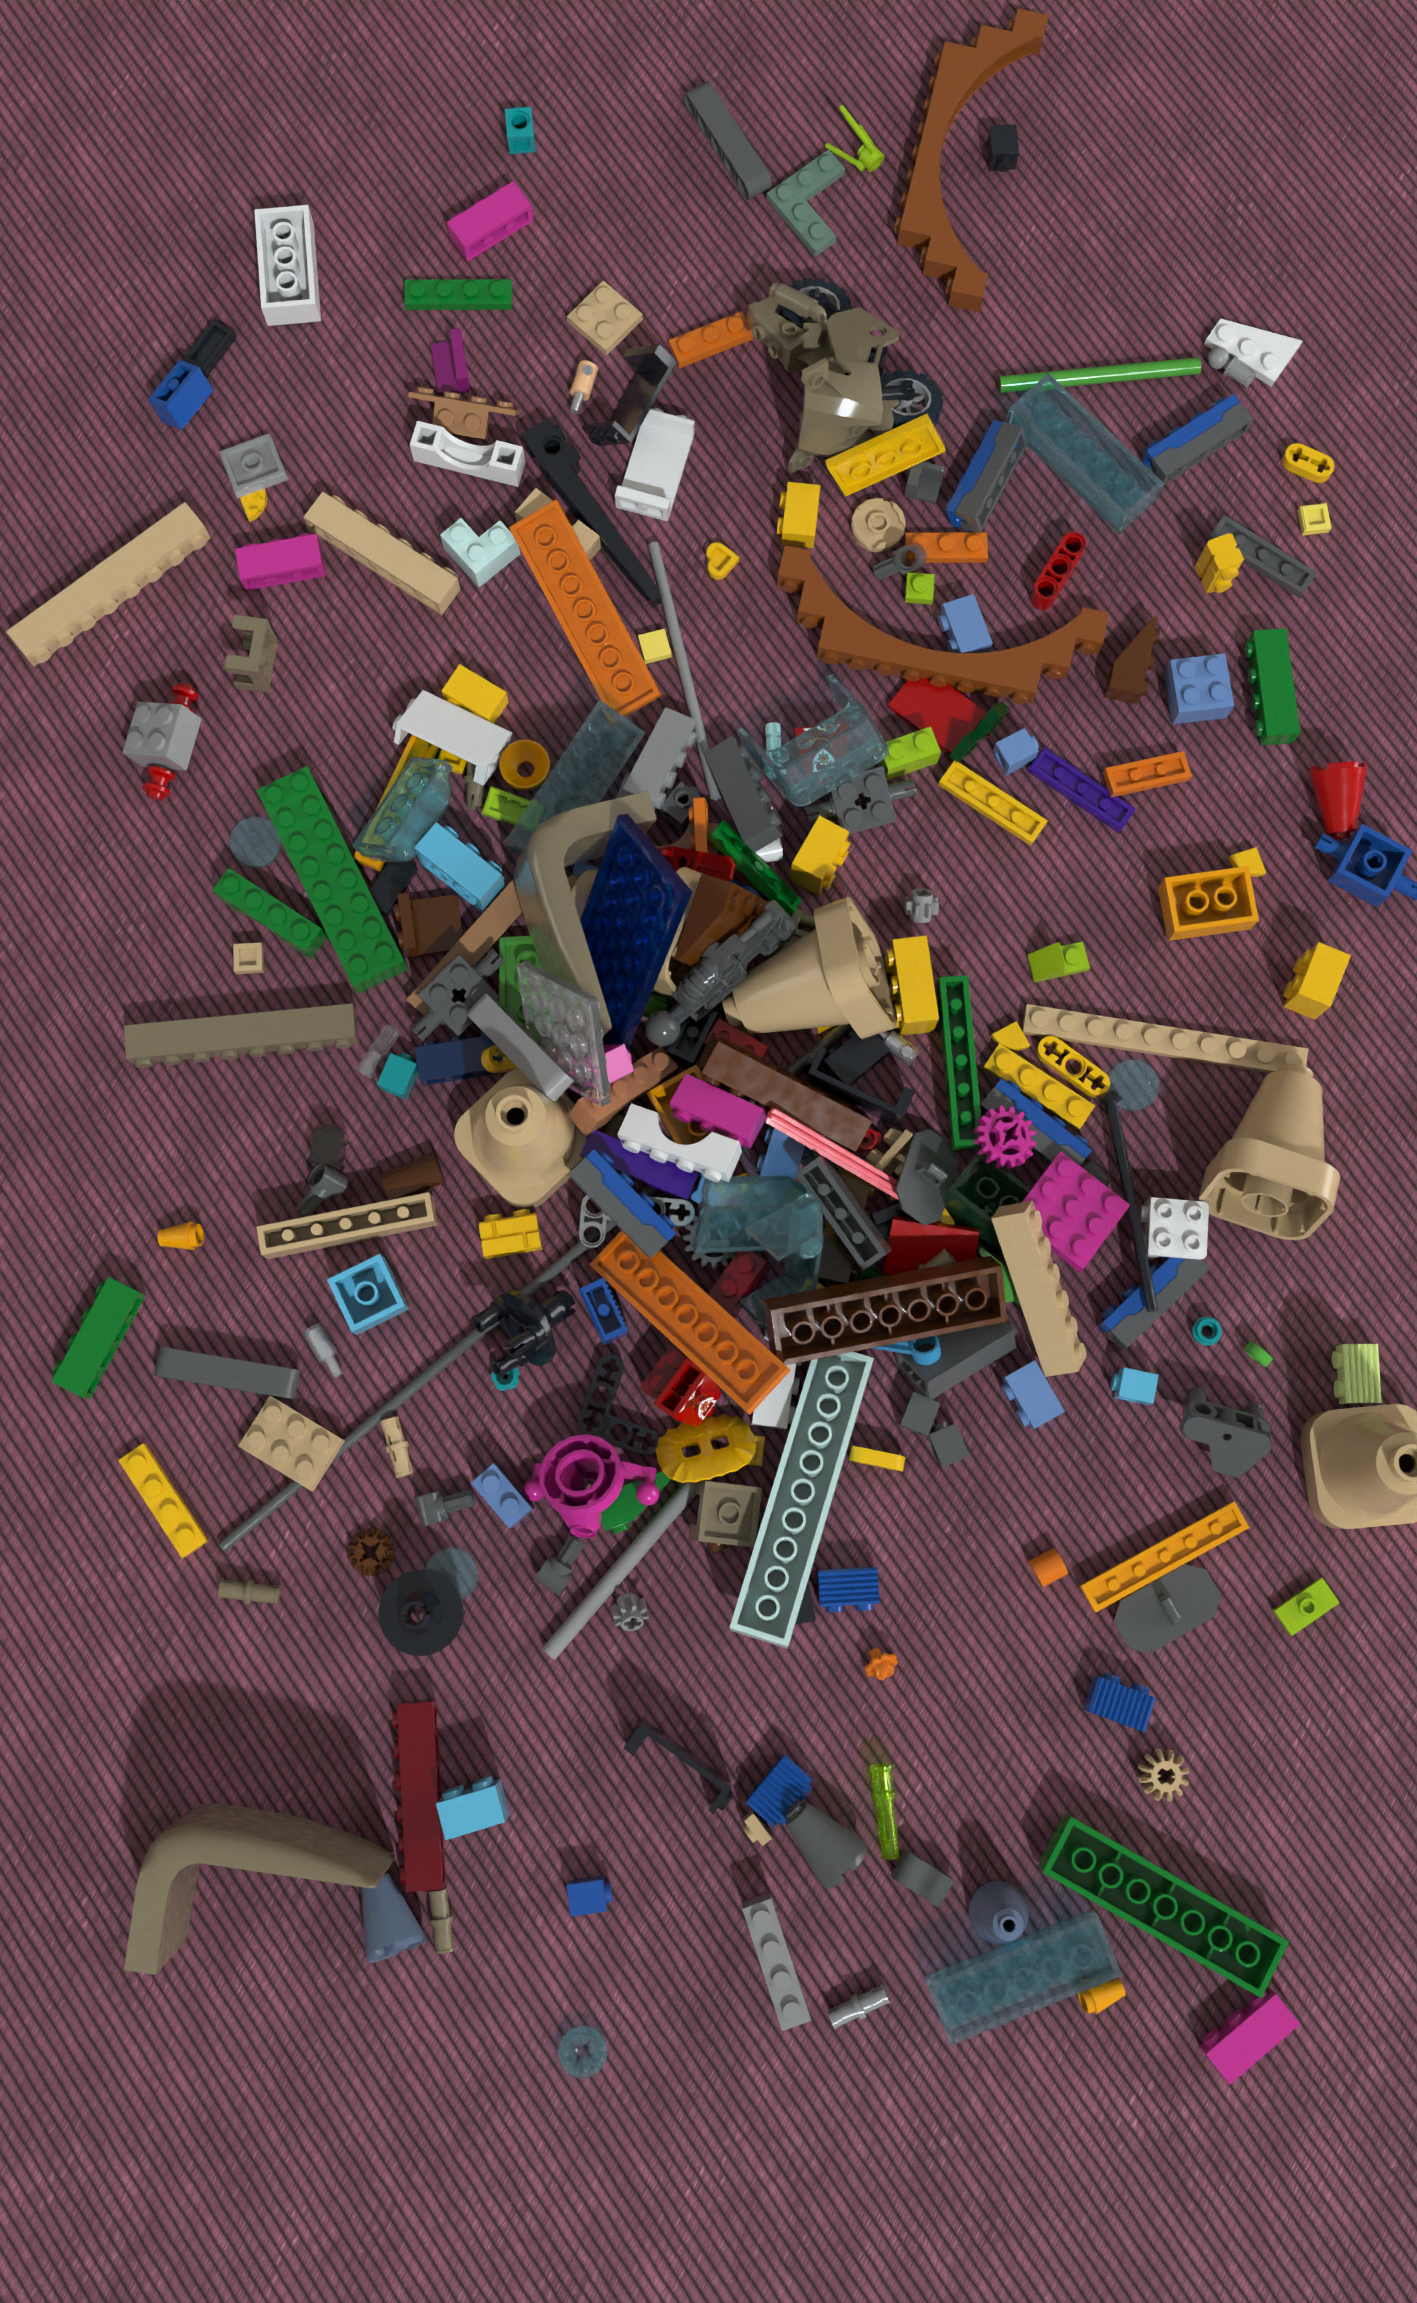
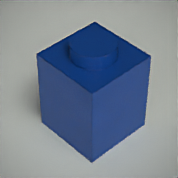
M604 1875L573 1879L567 1882L570 1917L606 1912L608 1902H613L611 1883H605Z

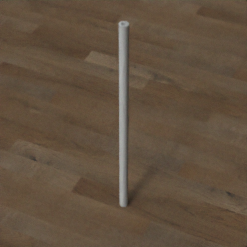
M651 542L648 544L658 589L662 595V605L689 715L691 718L696 719L694 731L698 733L696 743L710 800L716 801L721 799V794L704 755L709 750V745L659 543Z

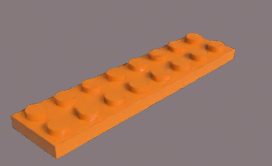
M555 499L509 527L612 722L616 723L662 696L559 501Z
M620 1231L589 1264L749 1415L791 1371L660 1250L649 1259Z

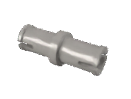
M880 1984L878 1987L859 1996L857 1993L851 1995L850 2000L827 2009L834 2029H837L839 2026L858 2017L862 2020L867 2017V2013L891 2002L884 1985Z

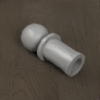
M1215 347L1208 354V363L1212 368L1225 369L1223 376L1226 377L1228 375L1244 386V388L1251 384L1257 374L1238 361L1237 356L1232 360L1229 359V353L1225 348Z

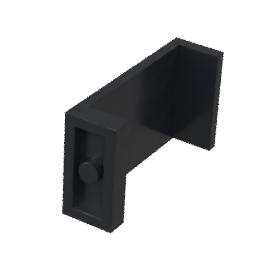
M660 344L627 349L622 358L637 373L609 421L589 423L582 426L581 429L589 435L588 438L593 444L607 446L632 442L677 364V361Z
M821 1047L818 1054L812 1052L804 1071L808 1082L849 1102L872 1116L899 1127L916 1091L905 1087L896 1107L818 1071L823 1062L826 1049Z
M642 1718L626 1741L623 1749L634 1756L647 1736L651 1737L719 1787L709 1801L708 1809L713 1815L717 1809L723 1811L732 1798V1791H730L731 1782L646 1719Z

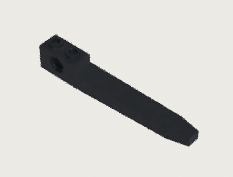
M546 418L522 433L521 438L524 450L565 505L579 521L600 536L603 551L648 604L654 608L662 603V595L647 572L578 478L577 474L580 473L579 461L581 458L573 445L569 447L566 443V437L558 424L554 426L551 420ZM550 450H557V451H559V452H557L556 454H548V453H547V452L550 451Z

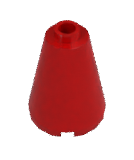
M1359 761L1326 764V769H1318V765L1309 767L1310 779L1326 833L1333 834L1334 839L1350 838V833L1356 831L1367 772L1366 762L1360 764Z

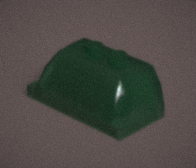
M977 1153L945 1193V1209L960 1226L978 1228L980 1232L978 1240L1006 1262L991 1218L999 1207L1021 1203L1031 1189L1004 1167L997 1169L995 1166L996 1161L993 1160L987 1164L985 1162L987 1158L985 1153L982 1155Z

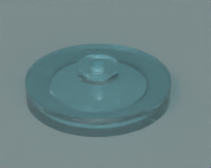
M252 817L241 821L234 828L230 836V848L240 863L248 867L258 868L266 866L275 860L281 849V840L270 821L264 818Z
M1127 1060L1121 1062L1108 1076L1110 1079L1108 1090H1114L1122 1097V1100L1117 1102L1118 1107L1127 1111L1145 1109L1158 1095L1159 1080L1157 1074L1148 1064L1142 1061Z
M449 1548L437 1552L430 1558L425 1567V1570L438 1572L447 1577L458 1589L462 1600L472 1593L477 1584L478 1569L476 1563L468 1553L460 1549Z

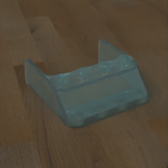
M832 674L827 676L828 684L834 701L842 710L774 750H765L756 743L743 727L737 730L741 743L744 742L751 752L752 757L750 759L794 806L801 807L811 804L879 763L889 753L888 745L866 707Z

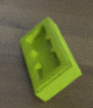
M491 786L481 814L533 833L537 828L544 806Z
M1319 1577L1277 1606L1272 1612L1288 1635L1293 1636L1340 1602L1324 1579Z

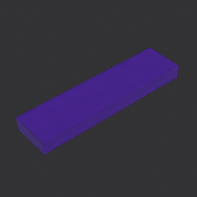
M1045 747L1028 768L1027 772L1117 833H1120L1136 810V808L1118 796L1111 798L1108 789Z
M597 1130L588 1135L580 1154L581 1157L585 1158L593 1149L597 1153L604 1151L614 1162L611 1167L616 1172L621 1173L623 1171L630 1178L686 1201L698 1176V1173L694 1171L690 1173L679 1169L673 1162L667 1160L665 1163L658 1162L652 1159L648 1153L639 1151V1153L630 1152L623 1148L619 1139Z

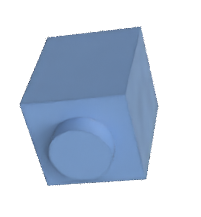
M1023 728L998 741L992 753L1007 776L1033 762L1039 752V745L1036 738L1032 734L1029 735L1026 729Z

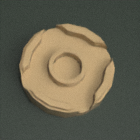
M873 498L864 501L857 507L852 516L851 531L853 538L860 547L870 552L881 553L889 551L897 546L904 536L906 521L903 511L896 503L884 501V498Z

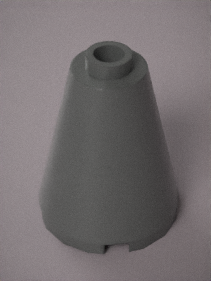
M796 1802L785 1814L787 1817L785 1821L786 1827L818 1882L826 1890L843 1882L845 1879L842 1874L848 1869L853 1872L864 1859L868 1851L864 1840L809 1803L803 1802L800 1804Z

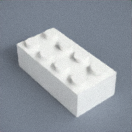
M309 206L254 209L261 309L267 326L321 321L314 222Z

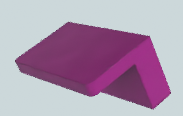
M460 328L450 329L451 341L431 345L439 395H444V391L455 393L470 392Z

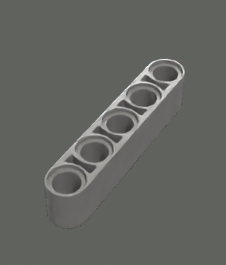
M487 992L467 1012L470 1019L553 1102L575 1081L538 1041Z

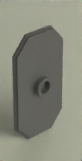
M931 1129L914 1134L896 1186L901 1209L924 1226L941 1220L958 1166L954 1152L950 1151V1144Z
M1183 1564L1120 1600L1113 1622L1129 1649L1151 1654L1214 1618L1221 1594L1206 1569Z

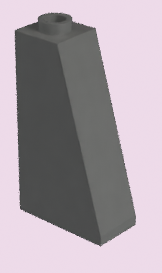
M1007 1320V1322L937 1335L941 1356L935 1363L920 1365L913 1360L912 1354L895 1352L896 1362L925 1396L932 1400L1016 1348V1330L1013 1324ZM924 1344L919 1346L916 1350L919 1352H927L932 1350L935 1346L931 1344Z

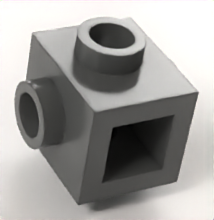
M680 782L676 788L672 786L666 792L664 804L660 809V816L683 832L690 823L689 807H694L693 798H702L701 792L692 785L686 786L683 782Z

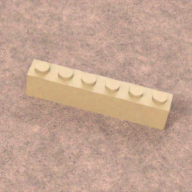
M322 492L304 516L310 531L440 615L445 612L461 590L458 576L455 572L447 567L441 568L436 565L433 558L423 552L419 554L413 550L411 544L406 540L394 538L381 524L374 525L369 522L366 515L357 509L352 511L346 507L343 500L335 495L331 497Z
M428 1192L257 1226L256 1228L261 1255L267 1259L437 1226L438 1220L434 1198Z
M1033 1201L1001 1206L991 1219L1044 1375L1048 1377L1078 1372L1086 1359V1349L1084 1344L1079 1341L1077 1322L1073 1316L1071 1317L1068 1308V1295L1065 1290H1062L1059 1281V1268L1057 1264L1053 1263L1050 1254V1241L1047 1237H1044L1041 1228V1214L1038 1210H1035Z

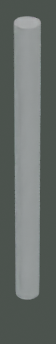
M694 1482L682 1483L542 1647L551 1658L556 1660L696 1496Z

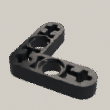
M614 1354L605 1355L598 1362L579 1417V1429L584 1434L601 1437L608 1443L642 1455H652L655 1453L659 1436L655 1431L609 1415L624 1372V1364L620 1357ZM611 1360H615V1365L619 1368L618 1372H612L609 1379L610 1381H615L614 1387L606 1382H597L599 1376L605 1379L607 1370L603 1368V1364H609ZM598 1387H605L609 1390L610 1397L606 1403L599 1404L594 1401L593 1392ZM589 1404L596 1408L606 1409L604 1415L598 1412L596 1421L600 1423L599 1428L594 1427L592 1431H587V1425L584 1424V1419H590L593 1410H587ZM617 1424H623L628 1430L627 1437L622 1441H616L611 1436V1429ZM633 1428L639 1429L636 1436L645 1438L647 1434H651L655 1446H649L646 1451L642 1449L643 1445L637 1441H634L633 1447L627 1445L632 1438Z

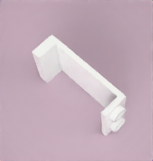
M658 408L650 409L640 426L622 486H617L615 493L616 508L668 522L695 435V421L690 420L684 415L674 416L664 413Z
M424 690L416 699L412 698L406 712L403 715L399 714L393 724V730H395L394 743L399 745L408 733L476 765L473 781L481 785L486 783L498 767L500 756L510 744L512 732Z

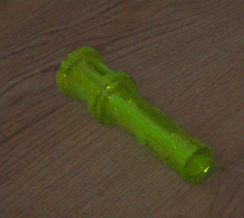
M894 1763L871 1764L867 1768L868 1772H871L873 1791L870 1792L872 1800L876 1801L882 1853L881 1859H898L901 1856L899 1853L894 1799L898 1795L897 1789H894L892 1770L895 1769Z

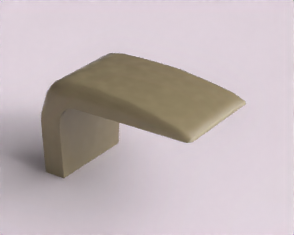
M648 791L571 809L541 823L532 833L522 850L514 871L516 891L540 964L573 1029L586 1046H593L612 1028L564 867L635 848L657 820Z
M202 1804L185 1812L149 1846L137 1881L124 1970L156 1975L186 1942L200 1864L375 1888L395 1859V1855L377 1843L301 1817L224 1804Z

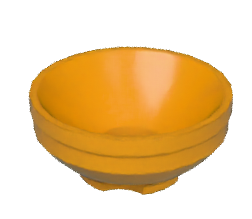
M518 740L509 744L500 756L499 768L503 779L511 787L528 791L539 787L545 782L550 771V759L546 750L539 743L531 740ZM528 763L534 767V772L531 776L522 777L519 775L518 768L522 764Z

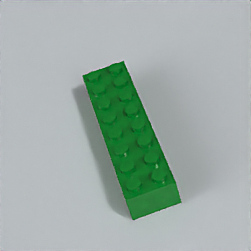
M308 766L256 790L357 994L409 970Z
M1066 1812L1037 1866L1044 1874L1262 1998L1289 1941L1274 1931Z

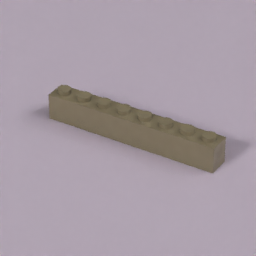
M353 1003L124 1025L126 1059L137 1068L152 1067L153 1063L164 1062L165 1065L181 1064V1060L192 1059L193 1062H208L210 1057L219 1056L224 1060L237 1059L239 1054L262 1057L266 1056L267 1052L278 1051L279 1054L295 1053V1049L306 1048L307 1051H321L324 1049V1046L335 1045V1048L345 1049L352 1047L353 1043H360L357 1009Z

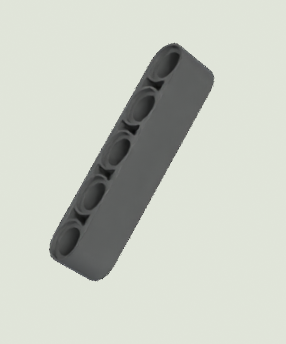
M707 81L684 93V102L689 113L744 198L749 200L771 188L772 181L767 169L711 83Z
M160 1347L154 1376L295 1400L300 1370Z

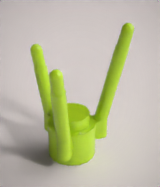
M840 105L839 109L845 119L864 143L857 152L859 160L829 143L825 144V148L856 166L860 172H863L865 168L869 172H873L881 165L885 155L875 146L862 125H858L846 108Z

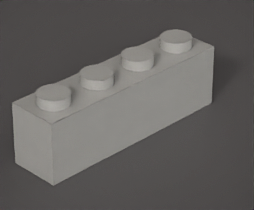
M665 707L622 789L621 797L648 791L654 811L656 808L659 810L662 808L666 798V793L664 792L666 788L671 789L677 776V773H675L676 768L683 767L687 757V752L685 751L687 747L692 748L698 734L694 731L696 719Z
M767 1893L741 1902L781 2030L784 2031L811 2021L806 2000L771 1894Z

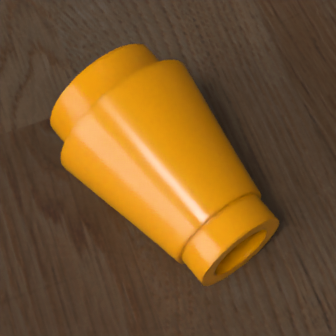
M193 1221L158 1231V1243L161 1247L195 1250L196 1247L203 1245V1228L200 1224H195Z
M1119 1978L1083 1984L1082 1988L1077 1990L1078 2000L1087 2015L1091 2013L1097 2015L1126 1995L1124 1986Z

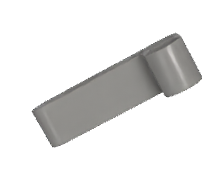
M586 1195L581 1204L578 1235L583 1246L596 1248L604 1241L606 1221L612 1220L602 1210L598 1214L588 1212L586 1202L590 1198ZM649 1197L654 1204L658 1205L660 1209L659 1216L663 1213L665 1214V1204H670L668 1210L673 1211L677 1210L680 1205L683 1206V1210L688 1212V1216H685L682 1221L678 1220L677 1215L669 1214L667 1216L675 1224V1227L685 1226L694 1218V1207L686 1200ZM595 1227L599 1230L600 1238L597 1242L589 1243L584 1239L583 1233L586 1228Z

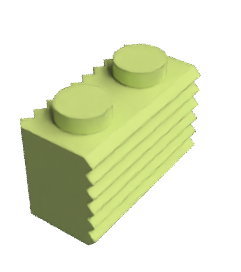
M1342 1344L1336 1346V1351H1333L1332 1364L1337 1369L1338 1380L1334 1382V1395L1336 1398H1339V1404L1382 1403L1378 1344Z

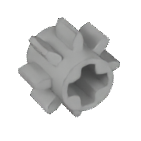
M920 888L913 890L912 897L905 896V914L910 915V919L917 923L930 922L932 915H938V897H933V892L929 889Z
M623 1594L617 1599V1605L611 1606L615 1626L621 1625L626 1631H635L641 1628L643 1619H649L645 1598L639 1599L636 1594Z

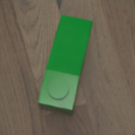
M663 1471L656 1473L655 1485L658 1487L659 1493L671 1481ZM635 1481L622 1486L616 1500L607 1509L602 1511L601 1521L605 1531L611 1529L614 1535L629 1529L628 1523L634 1521L647 1507L636 1498V1490L644 1481Z

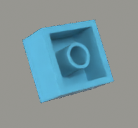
M381 1254L327 1279L351 1332L356 1335L409 1310L385 1257Z
M492 1776L484 1777L474 1781L475 1783L471 1785V1788L464 1789L463 1785H458L446 1789V1792L442 1793V1797L436 1803L445 1840L498 1825L507 1820L510 1811L501 1778L493 1781Z

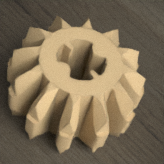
M1154 1749L1155 1759L1146 1753L1144 1758L1148 1762L1147 1766L1138 1764V1769L1145 1772L1144 1775L1137 1777L1138 1782L1147 1783L1143 1791L1146 1794L1153 1792V1799L1157 1801L1163 1795L1167 1801H1172V1791L1178 1796H1182L1183 1792L1178 1786L1180 1783L1184 1786L1189 1785V1781L1182 1778V1775L1189 1773V1768L1180 1767L1184 1761L1183 1757L1176 1756L1174 1758V1751L1170 1749L1165 1751L1164 1756L1161 1749ZM1160 1769L1169 1770L1166 1773L1169 1776L1166 1781L1158 1779V1777H1161L1158 1774Z

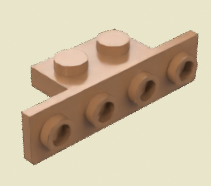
M417 387V391H410L408 395L409 398L435 402L433 425L444 427L451 434L487 439L490 412L516 416L519 415L520 409L513 408L512 402L497 400V405L486 403L487 398L471 396L470 400L460 399V393L444 391V396L433 394L434 389Z

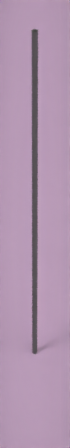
M850 1024L836 1026L785 1070L797 1075L805 1068L812 1052L818 1054L821 1047L828 1049L852 1029V1026ZM751 1098L748 1100V1102L755 1104ZM646 1185L637 1194L641 1195L644 1193L651 1197L659 1189ZM606 1221V1233L616 1226L613 1221ZM595 1228L584 1239L589 1243H595L600 1238V1232ZM579 1241L519 1292L530 1298L589 1248L583 1246ZM499 1322L485 1329L482 1333L475 1329L472 1330L343 1438L345 1442L332 1463L376 1427L380 1421L388 1417L485 1336ZM294 1480L223 1538L218 1543L220 1548L224 1552L229 1550L304 1486Z

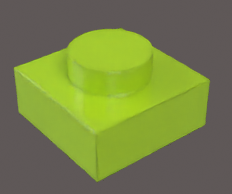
M908 572L906 576L905 603L932 605L935 574Z

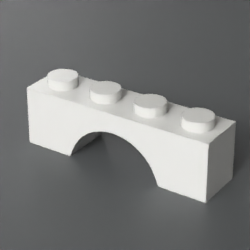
M417 421L410 442L413 460L416 462L519 486L525 466L522 446L498 440L488 446L473 445L455 438L444 427Z
M632 1103L617 1134L623 1148L630 1152L639 1153V1151L648 1153L652 1159L658 1162L665 1163L667 1160L676 1163L679 1169L690 1173L693 1170L704 1173L703 1176L714 1182H720V1180L730 1181L742 1153L739 1141L711 1132L705 1139L695 1144L682 1145L674 1143L662 1133V1122L657 1112Z
M765 1325L764 1339L768 1340L767 1325ZM802 1362L786 1365L791 1371L753 1411L751 1425L786 1430L787 1425L792 1424L796 1407L790 1406L792 1394H798L800 1380L799 1377H794L796 1365L801 1366Z

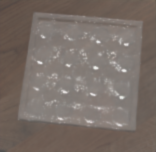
M527 961L517 964L526 1030L575 1079L568 1088L601 1107L610 1103V1082L606 1068L607 1057L604 1053L602 1039L604 1034L600 1024V1005L597 998Z

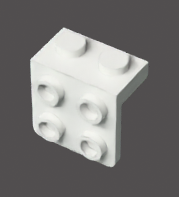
M1151 1197L1144 1202V1205L1140 1206L1139 1215L1141 1223H1143V1235L1148 1260H1153L1158 1256L1202 1260L1206 1257L1209 1205L1206 1202Z

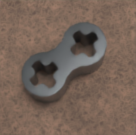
M905 1849L890 1875L897 1882L917 1893L936 1907L941 1906L955 1882L952 1877L908 1849Z

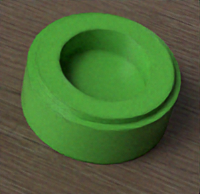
M1251 1340L1244 1347V1352L1262 1367H1267L1273 1361V1358L1265 1350Z

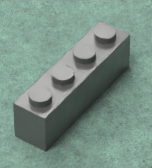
M731 736L706 751L704 755L743 843L752 851L757 852L784 836L779 827L782 824V820L777 811L771 809L769 805L772 798L764 786L761 787L759 783L762 777L754 764L751 765L749 761L752 755L744 742L739 743Z
M820 1156L795 1174L862 1270L869 1268L893 1251L827 1158Z

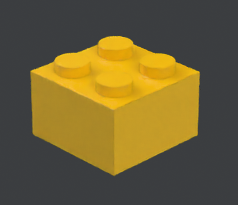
M819 815L792 862L790 881L818 896L823 888L828 890L835 878L836 865L842 866L849 853L848 849L851 844L848 842L849 831Z
M1320 942L1312 949L1307 948L1303 957L1299 956L1294 965L1293 971L1296 972L1293 982L1289 981L1284 990L1283 997L1286 998L1283 1007L1314 1020L1331 1007L1351 955Z

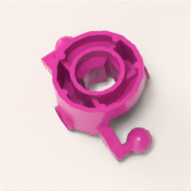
M588 1434L570 1436L557 1443L545 1456L543 1463L534 1464L531 1479L524 1483L523 1494L525 1498L533 1502L539 1501L545 1496L550 1506L560 1513L573 1535L580 1538H594L597 1535V1530L600 1528L602 1511L607 1509L619 1496L624 1478L644 1481L636 1490V1498L641 1504L649 1506L657 1502L659 1498V1489L655 1485L657 1469L621 1461L614 1447L601 1437ZM584 1478L595 1481L591 1487L579 1491L585 1483Z

